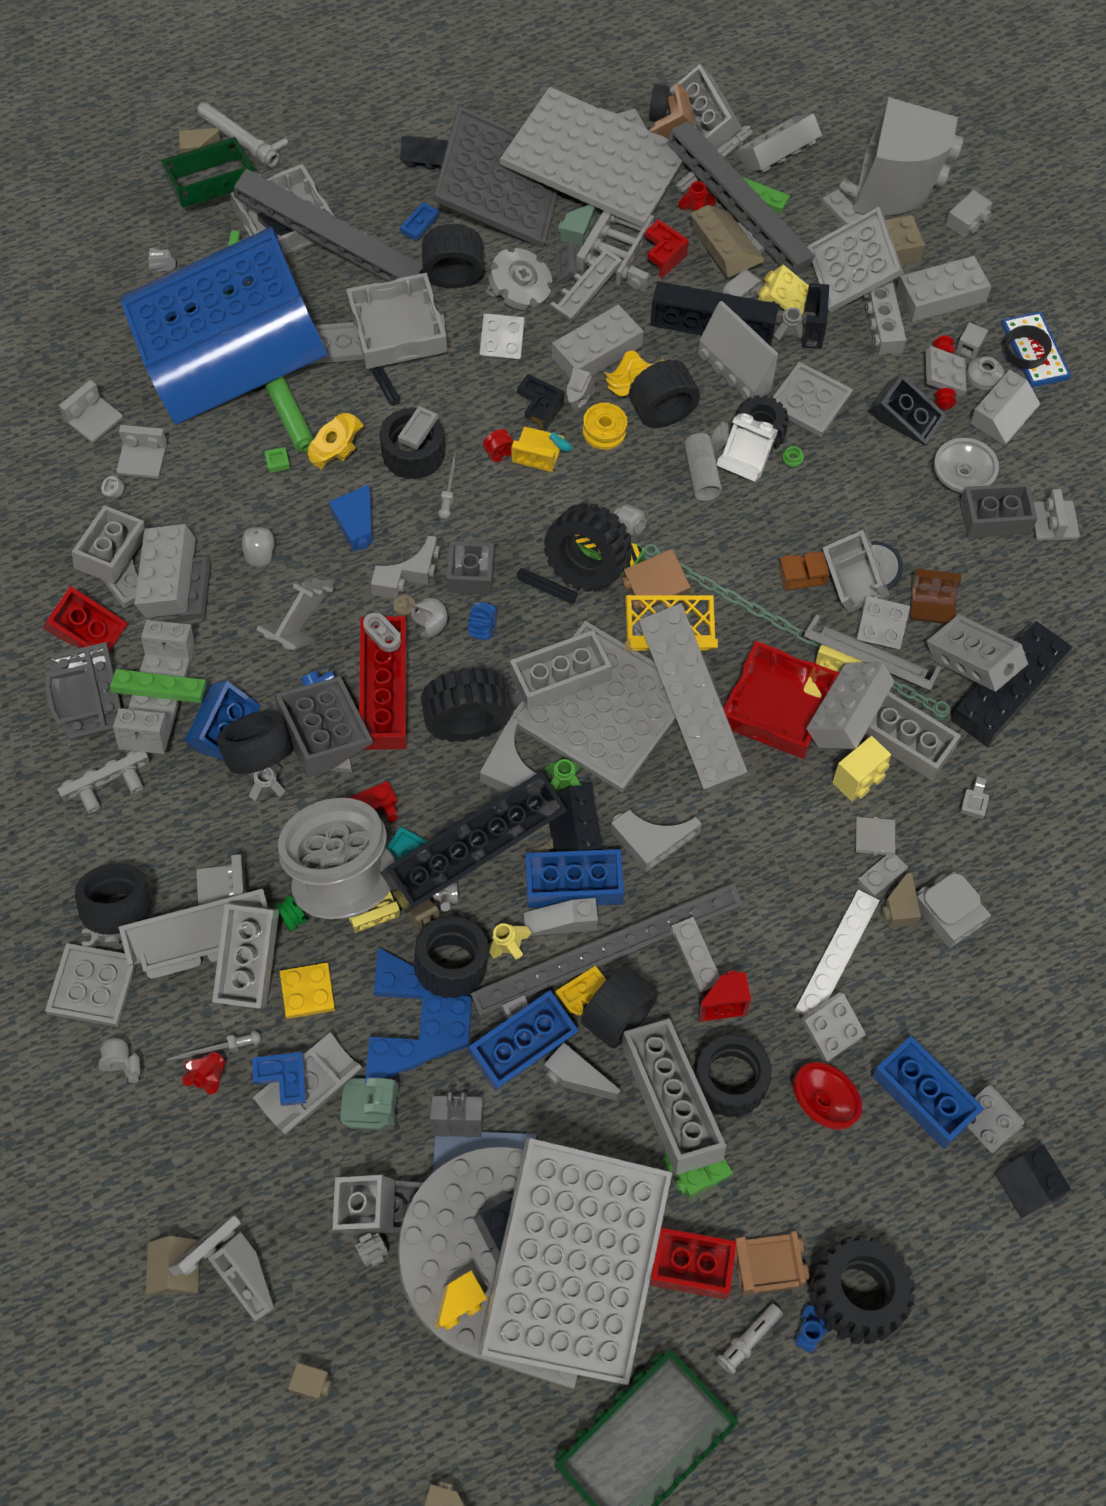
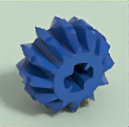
M476 602L472 606L467 627L469 636L479 640H489L496 624L497 613L495 606L486 602Z

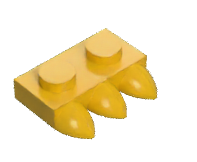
M594 966L556 990L555 993L569 1013L572 1012L575 1015L581 1016L583 1014V1004L588 1005L606 979L599 969Z

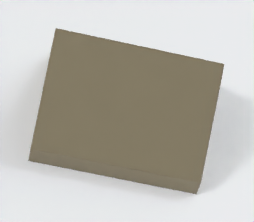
M167 1236L148 1242L146 1296L199 1293L200 1260L197 1262L198 1267L187 1276L184 1274L173 1276L168 1269L170 1265L199 1240Z

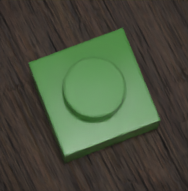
M285 447L264 451L269 473L290 469Z

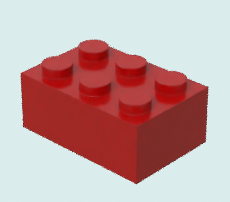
M661 1228L650 1286L727 1300L730 1294L737 1241Z

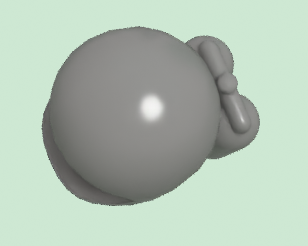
M110 1038L103 1042L100 1048L101 1059L99 1060V1069L102 1071L124 1070L125 1076L128 1077L130 1083L138 1082L140 1075L139 1056L133 1053L129 1057L128 1045L120 1038Z

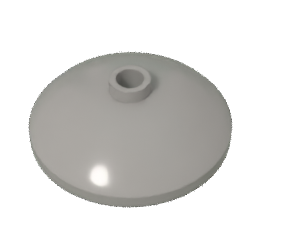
M956 438L946 442L939 448L934 459V469L937 477L944 485L954 491L963 493L965 487L992 485L999 472V462L993 450L981 441L971 438Z

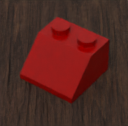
M734 970L721 975L701 1003L698 1015L699 1022L747 1016L751 995L746 972L739 973V971Z

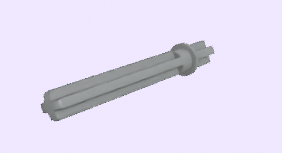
M750 126L742 127L741 130L721 145L717 151L725 158L737 147H741L743 142L753 134ZM691 171L676 184V188L680 193L686 192L690 185L700 180V178Z

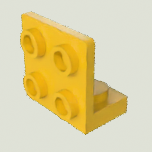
M524 427L519 441L514 440L512 462L553 472L560 449L549 439L551 433Z

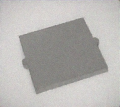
M856 817V852L870 853L874 856H877V854L895 855V820L878 819V817Z

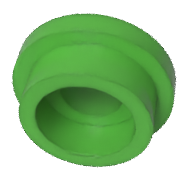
M796 446L788 447L782 456L783 462L790 467L801 465L804 459L801 449Z

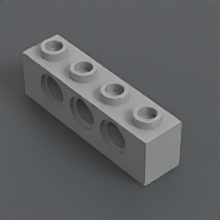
M891 280L863 295V298L867 300L866 314H870L871 317L869 327L871 331H874L873 345L877 347L879 354L903 353L906 343L895 289Z

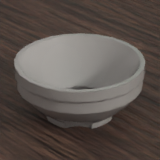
M987 356L972 360L966 371L968 381L973 386L982 390L993 389L1005 374L1002 364L996 359ZM982 364H991L994 369L986 370L982 367Z

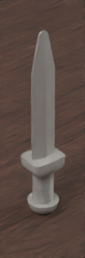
M456 451L454 452L450 467L447 490L441 492L442 506L441 510L438 511V515L444 520L450 518V505L454 502V493L451 492L455 469Z
M256 1031L237 1038L234 1035L227 1036V1043L187 1052L168 1058L166 1061L188 1058L228 1047L233 1053L238 1051V1047L253 1043L255 1046L258 1045L261 1041V1036Z

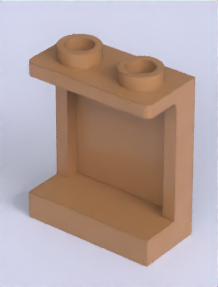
M673 549L624 569L622 582L626 590L630 589L632 595L690 594L691 587ZM631 601L635 610L639 609L642 612L646 608L640 601ZM655 601L652 606L659 604L661 601Z
M791 1231L788 1235L746 1240L745 1237L735 1238L734 1241H737L735 1259L742 1296L804 1287L806 1279H809L807 1264L802 1263L801 1253H804L802 1238H798L797 1231Z

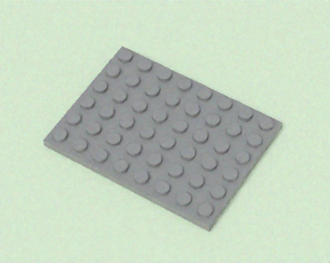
M549 87L500 158V165L643 228L684 161L667 144V138L651 133L645 128Z
M526 1138L478 1354L628 1385L672 1172Z

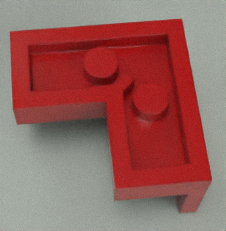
M659 219L645 230V237L657 244L648 252L647 259L659 266V277L663 278L688 255L689 240Z

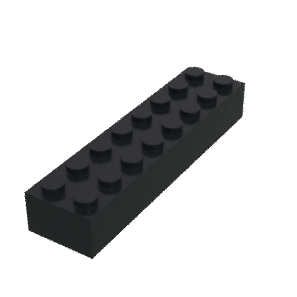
M541 771L389 865L380 874L405 913H408L565 813L567 809Z

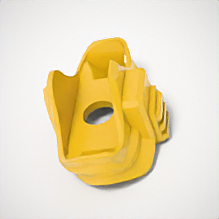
M633 350L627 351L613 373L604 372L608 383L607 387L620 397L628 395L630 386L636 376L652 364L644 361L637 352Z
M349 413L337 415L332 421L324 425L315 439L311 441L308 447V457L311 463L322 470L330 460L338 458L340 461H344L355 450L356 447L352 441L356 432L364 426L363 423Z

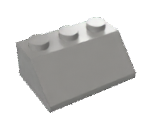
M1009 370L975 408L970 424L1006 445L1040 406V402L1028 380Z

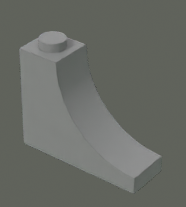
M510 718L480 771V782L505 793L537 774L530 770L517 754L515 739L519 731V720Z
M629 809L624 814L619 813L612 819L610 832L643 870L647 872L698 835L702 823L695 817L679 825L660 826L640 819Z

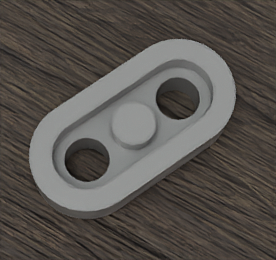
M368 614L363 624L364 630L383 651L392 652L397 650L401 644L399 632L382 614Z

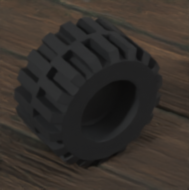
M756 395L753 399L749 397L746 399V402L743 401L740 404V407L737 408L736 416L745 413L751 415L753 420L770 423L774 429L778 430L770 452H772L773 448H779L780 444L784 442L789 415H787L788 411L786 408H783L781 402L777 403L775 398L769 399L766 395H763V397Z

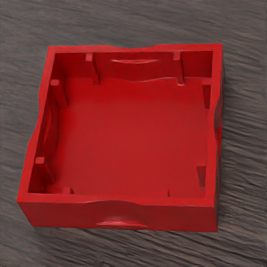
M755 641L743 667L742 676L733 688L724 707L732 731L798 758L805 759L813 742V738L806 728L835 682L839 672L810 661L797 659L782 650ZM809 677L812 678V682L815 683L822 694L821 698L804 691Z

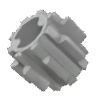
M369 1232L359 1238L360 1242L355 1247L365 1266L372 1263L374 1267L384 1261L383 1256L387 1255L388 1251L378 1233L371 1235Z

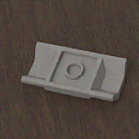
M328 1033L303 1055L307 1103L281 1106L279 1082L269 1083L253 1097L260 1109L284 1135L290 1132L302 1120H306L340 1091L344 1084L363 1069L360 1064L355 1062L343 1050L331 1033Z

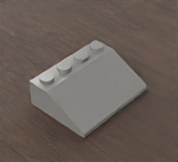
M723 301L719 302L700 338L699 356L702 360H707L712 365L714 371L718 374L720 373L731 387L734 386L740 392L743 399L746 400L749 397L753 399L756 395H759V397L768 395L772 391L778 353Z

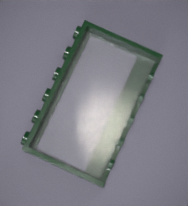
M671 1349L666 1354L661 1351L651 1361L654 1366L647 1373L642 1370L632 1380L635 1385L628 1392L623 1389L613 1399L616 1404L609 1411L604 1408L594 1418L596 1424L590 1430L585 1427L574 1438L577 1443L570 1450L565 1447L554 1458L557 1461L554 1465L555 1470L558 1471L588 1506H660L738 1425L739 1421Z

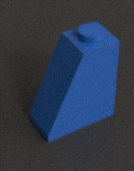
M368 485L329 501L330 513L353 552L358 549H366L373 543L371 494Z

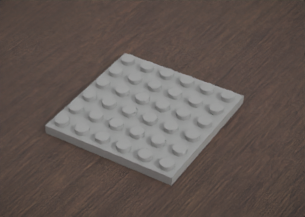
M585 621L573 637L592 630L595 631L612 665L611 680L528 711L522 701L511 717L519 720L520 730L567 759L574 761L580 767L623 793L677 719L655 662L637 651H625L624 643Z

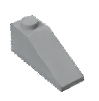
M596 898L569 900L525 912L524 924L532 932L530 936L596 931L598 925Z
M565 1043L544 1064L545 1077L554 1085L558 1083L564 1088L615 1101L620 1098L621 1090Z
M239 1232L219 1247L208 1259L254 1321H256L274 1307L257 1253L243 1234Z

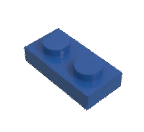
M422 202L400 227V233L418 241L439 217V210Z

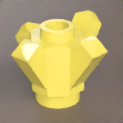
M501 923L493 931V942L489 953L493 958L501 956L502 953H510L515 959H519L523 955L520 950L521 940L527 939L532 932L528 926H512Z

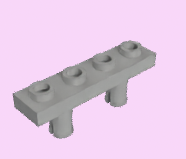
M131 751L125 758L119 761H109L105 764V767L97 771L95 769L90 770L77 780H68L61 785L62 787L57 789L64 803L73 798L80 797L88 814H91L101 808L93 792L95 788L123 777L132 794L139 792L144 787L136 770L150 764L146 752Z

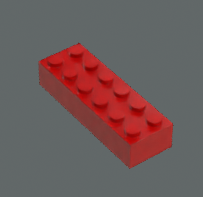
M405 616L385 617L399 632L401 638L399 648L392 652L383 651L364 630L363 622L365 617H360L359 714L373 741L371 745L363 750L407 749V627Z

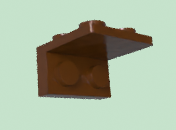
M917 568L912 581L910 619L948 624L954 619L956 615V593L961 582V573Z

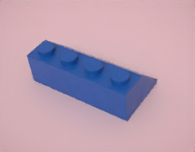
M912 1036L876 1067L872 1075L943 1149L954 1141L984 1110V1107Z

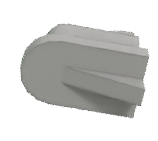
M150 248L148 261L151 272L173 270L176 267V260L172 257L170 250Z

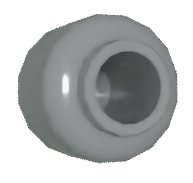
M625 504L614 512L619 517L618 520L621 524L624 522L627 527L626 532L630 533V536L639 534L644 530L646 519L645 513L631 504Z

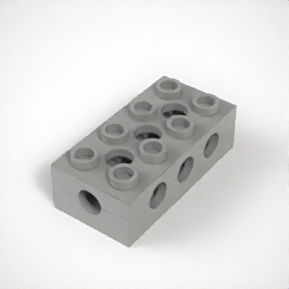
M959 614L927 640L935 662L995 692L1028 665L1022 644Z

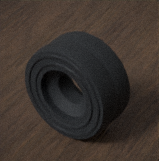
M654 84L649 112L650 120L658 121L666 117L670 86Z

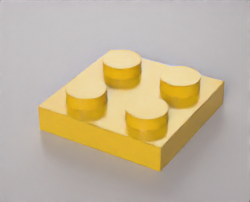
M328 963L280 971L286 1019L335 1011Z

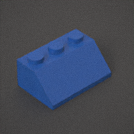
M228 681L212 684L184 742L202 754L223 760L217 743V736L220 731L238 718L258 712L261 705Z

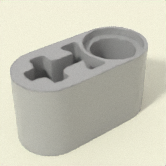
M744 270L724 287L722 293L751 298L754 296V292H758L761 289L763 281L749 270Z

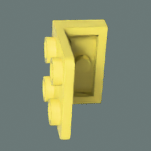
M784 265L774 271H769L764 278V286L758 292V300L775 301L785 310L795 307L803 314L808 284Z
M821 645L816 659V664L839 673L845 663H863L859 659ZM809 677L804 691L821 698L822 694L816 684L812 682V678Z

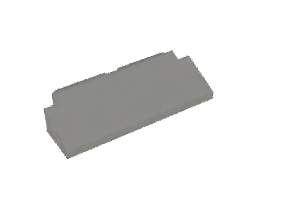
M817 614L805 632V637L863 662L884 663L889 673L929 690L933 688L942 668L937 666L931 679L925 678L928 673L927 669L826 626L819 633L815 631L820 616Z
M263 889L120 926L119 931L128 965L132 966L141 963L143 972H146L149 978L154 979L197 967L201 963L200 957L208 956L211 962L218 961L225 904L235 903L268 908Z

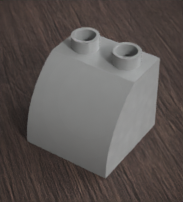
M888 97L865 151L853 211L866 214L880 207L884 216L905 213L927 201L933 186L943 188L950 170V164L945 163L946 159L956 161L963 144V137L955 135L958 117Z

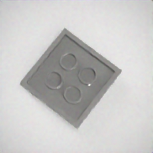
M799 362L773 398L776 399L777 403L781 402L783 408L787 409L789 421L822 437L852 396L853 389Z
M66 943L45 1009L46 1014L118 1027L136 965H128L125 953Z

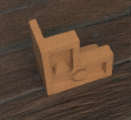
M679 83L674 84L676 94L668 97L671 114L656 121L655 126L650 128L651 133H656L669 139L673 128L688 121L695 126L689 94Z

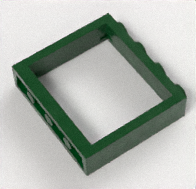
M236 137L160 160L165 177L182 208L234 192V186L246 169L254 171L252 163ZM234 144V149H229L228 145ZM236 159L241 166L239 169L179 187L175 180L176 178ZM172 163L173 168L169 169L168 164ZM187 190L188 194L183 195L182 191Z

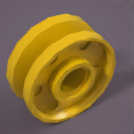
M598 403L591 406L583 417L582 429L584 439L592 447L601 450L619 446L626 436L627 416L624 411L611 403Z

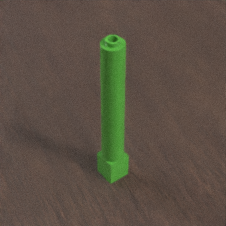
M281 376L264 384L295 449L299 452H308V447L311 441L314 440V437L284 377Z

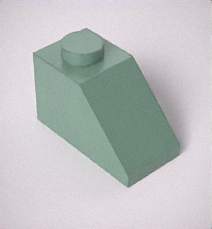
M587 205L567 213L564 221H560L558 226L560 241L567 242L571 240L575 245L583 246L594 222L596 207Z

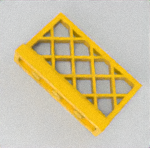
M713 595L625 596L627 633L625 651H650L644 633L641 636H633L632 626L641 620L640 617L647 610L652 614L657 613L651 607L655 601H661L667 609L672 607L677 601H683L689 607L686 613L688 614L692 610L700 618L692 626L701 651H710L718 648V639H715ZM631 601H640L646 608L637 615L632 610ZM699 601L708 602V611L704 615L694 607ZM703 621L709 627V635H701L695 628Z

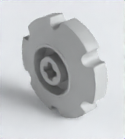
M515 248L513 252L505 249L497 254L490 265L491 272L488 275V279L496 296H502L505 299L504 303L513 308L526 310L528 306H532L535 309L545 302L551 292L549 288L552 283L551 273L544 262L540 263L537 261V256L534 253L520 248Z

